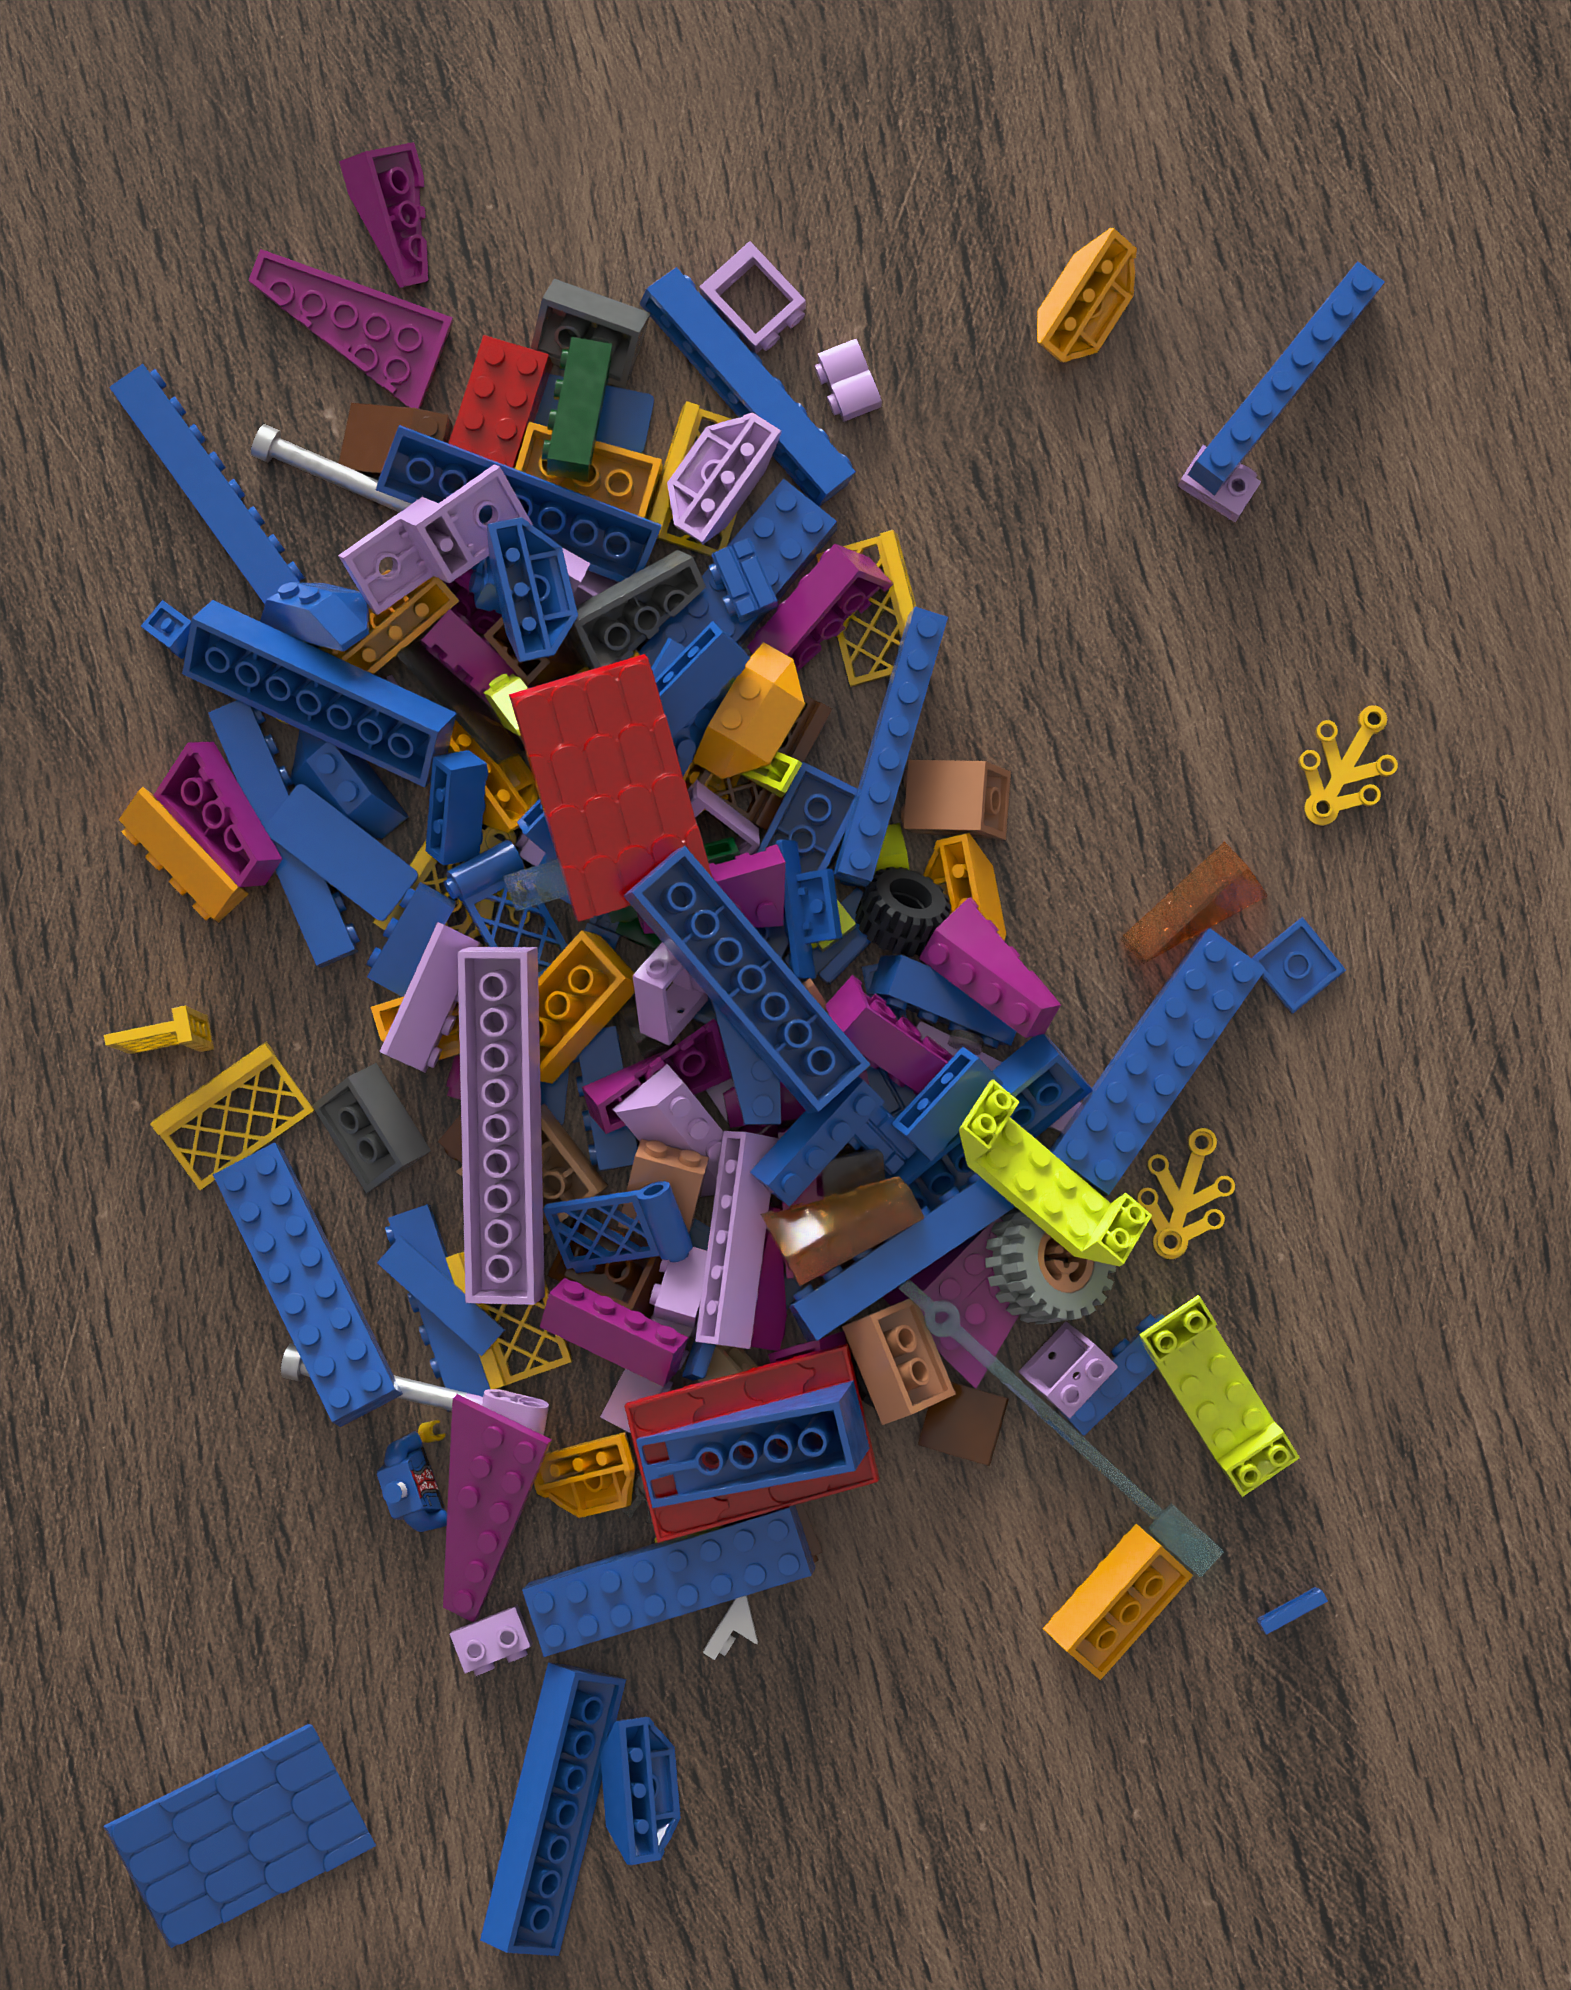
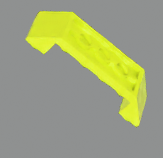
M992 1079L959 1128L967 1166L1074 1257L1119 1267L1122 1266L1152 1214L1127 1193L1111 1203L1010 1117L1019 1101Z
M1197 1295L1139 1335L1145 1350L1208 1450L1243 1497L1297 1461L1300 1457L1284 1431L1271 1417L1217 1330V1323L1201 1297Z

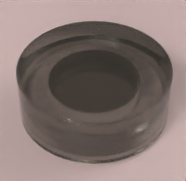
M955 1029L951 1031L948 1045L957 1050L964 1047L974 1055H980L984 1040L971 1032Z

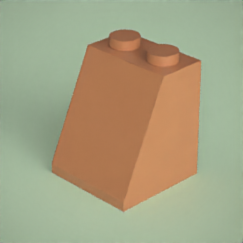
M908 760V769L905 771L903 778L906 789L905 804L901 808L903 829L918 834L957 836L970 833L973 838L1006 840L1011 772L987 761Z
M641 1139L635 1154L626 1192L641 1190L643 1187L658 1181L669 1182L690 1234L700 1201L709 1157L700 1155L693 1150L669 1147L660 1141ZM632 1202L623 1204L622 1213L634 1220L637 1214ZM619 1222L618 1227L629 1229L627 1226Z

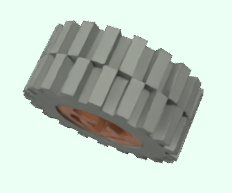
M1017 1207L1001 1216L1004 1222L994 1224L991 1232L996 1234L997 1238L988 1239L986 1249L993 1251V1257L985 1258L986 1268L993 1267L994 1276L988 1277L991 1287L998 1285L1001 1290L995 1295L1000 1303L1010 1302L1006 1310L1011 1315L1021 1314L1020 1320L1027 1323H1055L1090 1315L1096 1311L1094 1306L1102 1305L1107 1297L1102 1291L1111 1290L1114 1281L1108 1279L1107 1276L1108 1273L1116 1272L1115 1265L1074 1257ZM1049 1256L1051 1259L1068 1258V1263H1063L1060 1260L1044 1261V1257Z

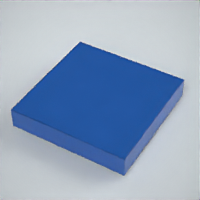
M1303 917L1252 957L1254 961L1265 968L1261 978L1291 1014L1296 1012L1346 971Z

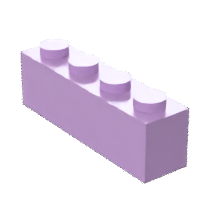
M653 1314L651 1320L664 1326L672 1327L676 1332L687 1336L688 1339L690 1336L695 1339L698 1318L695 1328L656 1318ZM684 1350L679 1370L689 1354L687 1350ZM625 1369L600 1417L630 1432L624 1407L626 1403L668 1392L673 1382L669 1381L662 1387Z

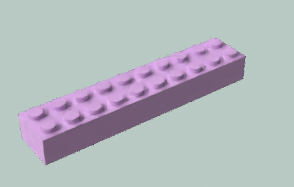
M468 947L458 951L466 1303L534 1305L545 1297L538 947Z

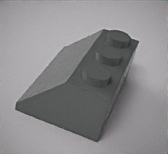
M554 279L542 298L530 349L549 354L552 363L560 366L562 350H569L571 337L612 344V359L607 383L625 389L643 344L651 313Z
M377 1063L348 1076L312 1105L366 1194L406 1170L431 1152L424 1137L415 1126Z

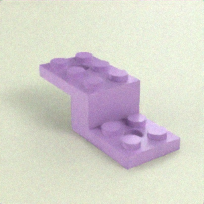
M494 464L439 504L421 497L338 556L372 613L378 615L432 576L451 583L489 556L487 524L520 517L527 520L530 525L533 524L502 469ZM490 505L493 510L492 518L486 523H481L479 512L482 507ZM385 557H391L393 560L392 570L388 574L381 575L379 572L381 560Z

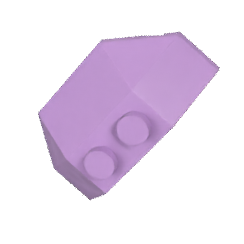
M754 413L706 427L667 482L675 527L702 544L725 529L765 473L782 433L781 430Z

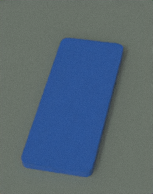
M549 375L534 423L548 427L550 410H557L559 400H554L556 380H563L562 376ZM606 386L596 441L642 454L649 431L654 397L647 393Z
M299 784L294 788L265 826V830L271 839L379 921H384L388 918L402 900L408 888H411L418 879V872L303 784Z

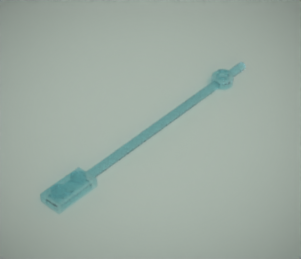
M910 1279L899 1286V1289L925 1312L924 1322L932 1334L938 1337H953L1149 1515L1154 1522L1148 1527V1530L1198 1576L1202 1577L1224 1553L1221 1547L1172 1503L1165 1510L1159 1507L961 1327L959 1311L951 1302L946 1300L934 1302ZM946 1312L948 1314L946 1322L937 1323L935 1321L936 1314Z

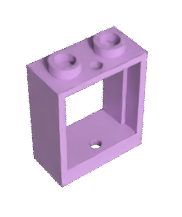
M751 241L699 286L702 297L716 307L718 315L728 326L733 327L738 332L741 340L756 354L762 348L765 351L769 350L780 339L778 334L787 325L793 328L805 316L803 311L806 309V300ZM754 264L791 302L756 334L720 297Z
M696 780L687 789L694 816H698L706 809L739 835L735 839V843L740 855L744 853H749V855L756 854L760 846L759 828Z
M663 942L633 975L640 1033L664 1044L670 1045L708 1001V995ZM673 981V984H672V985L669 987V989L666 991V988H667V987L671 984V982Z
M1065 1321L1018 1372L1041 1395L1070 1419L1118 1366L1092 1341ZM1054 1352V1357L1048 1358L1049 1353ZM1075 1372H1079V1374L1073 1379V1374Z

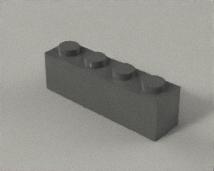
M677 550L576 606L578 617L570 628L568 635L573 646L590 670L629 659L634 654L633 651L647 638L651 639L668 618L676 616L706 588L694 558Z

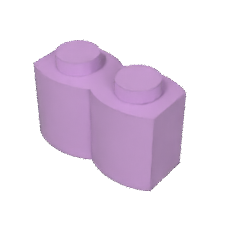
M857 339L818 353L819 364L814 365L821 385L827 383L831 391V395L827 396V400L834 416L840 414L843 422L881 407L882 400Z

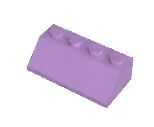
M437 923L380 1050L382 1054L426 1073L428 1066L431 1068L435 1067L442 1049L437 1047L442 1035L448 1036L456 1020L452 1013L457 1002L459 1003L458 951L468 947H482L483 945L480 942L444 924Z
M666 1064L613 1108V1110L639 1141L641 1139L647 1141L656 1140L669 1147L693 1150L700 1155L709 1157L700 1197L715 1195L723 1131L685 1083Z

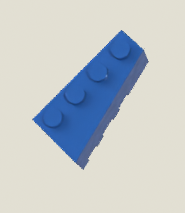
M881 955L878 968L873 975L871 986L867 992L868 995L873 996L876 993L886 1001L888 1006L902 1011L907 1009L915 1012L917 1017L933 1024H936L938 1021L949 1025L947 1030L958 1035L967 1037L969 1033L980 1037L978 1043L987 1047L998 1049L999 1045H1012L1017 1031L930 966L903 955Z
M711 1000L744 1125H780L781 1101L779 1078Z

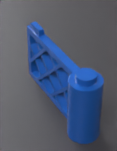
M509 839L446 872L447 880L444 881L447 892L452 899L458 897L463 902L487 947H498L494 941L497 928L516 933L513 947H518L521 935L539 940L538 965L547 969L551 963L540 960L544 942L558 946L561 952L568 946L535 886L530 881L531 879L524 869L519 852ZM521 880L527 891L525 904L506 899L509 886ZM503 890L501 898L493 895ZM484 899L499 903L495 920L481 917L475 904ZM531 900L536 908L529 906ZM504 905L523 910L518 928L499 923ZM527 912L542 917L545 923L542 935L523 930ZM486 925L493 926L491 934ZM548 930L553 938L546 937ZM546 969L538 972V978L543 974V972Z
M666 1181L651 1183L641 1190L549 1203L543 1208L566 1269L574 1268L575 1273L594 1271L598 1264L660 1256L661 1259L669 1260L673 1263L679 1262L687 1258L693 1248L692 1240L671 1185ZM632 1202L637 1214L636 1218L633 1220L618 1211L619 1204ZM597 1208L607 1214L608 1217L604 1224L586 1215L587 1210ZM565 1212L575 1218L577 1221L573 1229L560 1222L557 1213ZM611 1218L629 1228L625 1237L607 1227ZM580 1223L598 1232L594 1242L577 1232ZM635 1231L646 1238L649 1246L640 1247L628 1239L632 1232ZM602 1235L620 1245L618 1250L610 1252L598 1245ZM571 1240L588 1249L587 1255L574 1257L569 1245Z

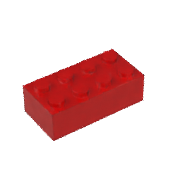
M483 335L448 444L515 469L528 423H534L553 367L549 354Z

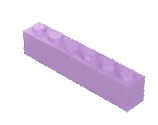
M723 1131L695 1342L746 1349L751 1347L771 1192L750 1171L776 1144L778 1138L749 1132Z

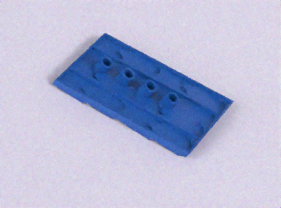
M307 1724L103 1826L170 1948L183 1944L222 1922L226 1923L276 1895L285 1893L325 1871L328 1872L376 1846L317 1732L311 1724Z

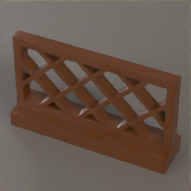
M804 693L802 694L805 707L785 738L783 745L778 750V752L800 762L805 761L832 711V708L822 702L815 701ZM702 768L697 780L705 785L711 772ZM730 778L723 779L726 789L714 792V794L755 826L767 830L785 795L781 798L762 786L757 791L756 785L758 784L749 779L747 783L733 787ZM750 787L753 800L747 811H744L737 807L734 792ZM727 794L729 801L725 800L720 796Z

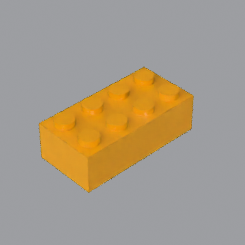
M533 422L528 423L515 469L648 519L663 470L662 459L596 441L588 482L547 475V461L541 460L544 440H551L553 431L548 430L547 426Z
M581 930L538 978L541 1082L553 1084L635 993L633 975L635 973L598 934Z

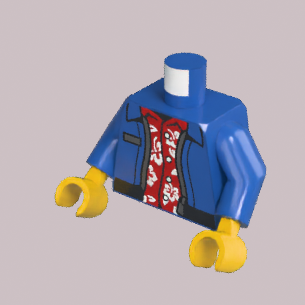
M440 1420L422 1423L419 1426L418 1433L413 1431L390 1443L386 1449L384 1465L377 1471L383 1498L387 1503L391 1517L397 1520H404L405 1523L418 1532L447 1526V1512L444 1510V1503L424 1446H422V1442L431 1443L445 1438V1433L437 1435L433 1433V1426L440 1423Z

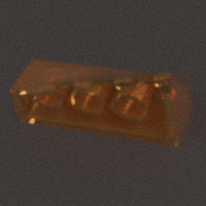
M1224 841L1130 928L1120 940L1142 964H1145L1268 895L1250 868Z
M899 1176L857 1187L852 1192L840 1195L837 1193L824 1196L823 1200L808 1204L802 1202L791 1205L790 1209L760 1214L790 1274L799 1286L924 1219V1215L911 1189Z

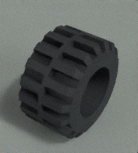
M887 867L886 870L880 869L876 871L872 882L866 886L855 912L857 914L855 920L860 925L859 930L861 933L867 935V939L879 945V948L889 950L892 954L896 955L904 954L907 957H913L916 954L921 956L935 929L950 915L951 905L949 904L948 895L943 893L941 886L935 884L934 880L928 876L921 875L920 872L910 871L903 867H899V869Z

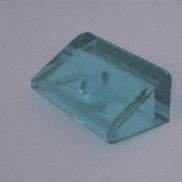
M558 859L503 876L516 911L568 895Z

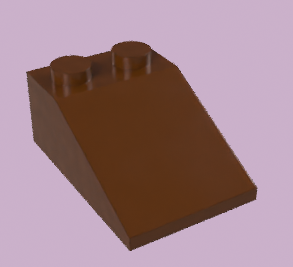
M351 403L339 464L366 476L379 478L399 425L448 443L452 422L448 414L428 410Z
M575 1218L570 1226L572 1229L577 1221ZM580 1223L577 1229L578 1233L593 1242L598 1235V1232L583 1223ZM607 1226L608 1228L612 1229L613 1231L617 1232L623 1237L626 1236L625 1233ZM603 1235L598 1242V1245L610 1252L617 1251L620 1246ZM632 1236L628 1239L640 1247L649 1246L648 1243ZM573 1240L569 1243L574 1257L587 1255L588 1249ZM559 1251L547 1276L559 1282L564 1278L578 1282L583 1287L601 1296H607L614 1302L630 1310L638 1311L650 1319L655 1305L649 1304L655 1283L662 1284L665 1273L659 1271L662 1262L660 1256L598 1264L594 1271L575 1273L574 1268L566 1269Z

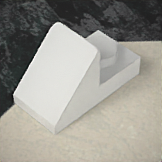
M747 1595L734 1599L703 1649V1653L715 1660L719 1653L724 1656L727 1654L736 1639L731 1635L733 1630L753 1643L758 1644Z

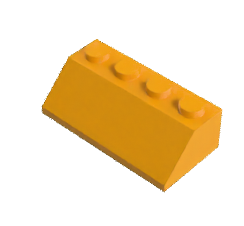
M142 787L136 793L119 818V821L125 826L121 831L122 834L135 847L141 843L149 851L145 858L158 871L164 867L172 875L168 882L182 896L188 892L193 897L196 903L192 907L206 921L212 917L219 923L248 893L224 872L151 792Z
M1135 1524L1122 1537L1121 1541L1108 1556L1099 1563L1084 1583L1075 1590L1074 1594L1060 1610L1051 1617V1620L1043 1627V1630L1094 1676L1101 1680L1193 1575L1139 1525Z

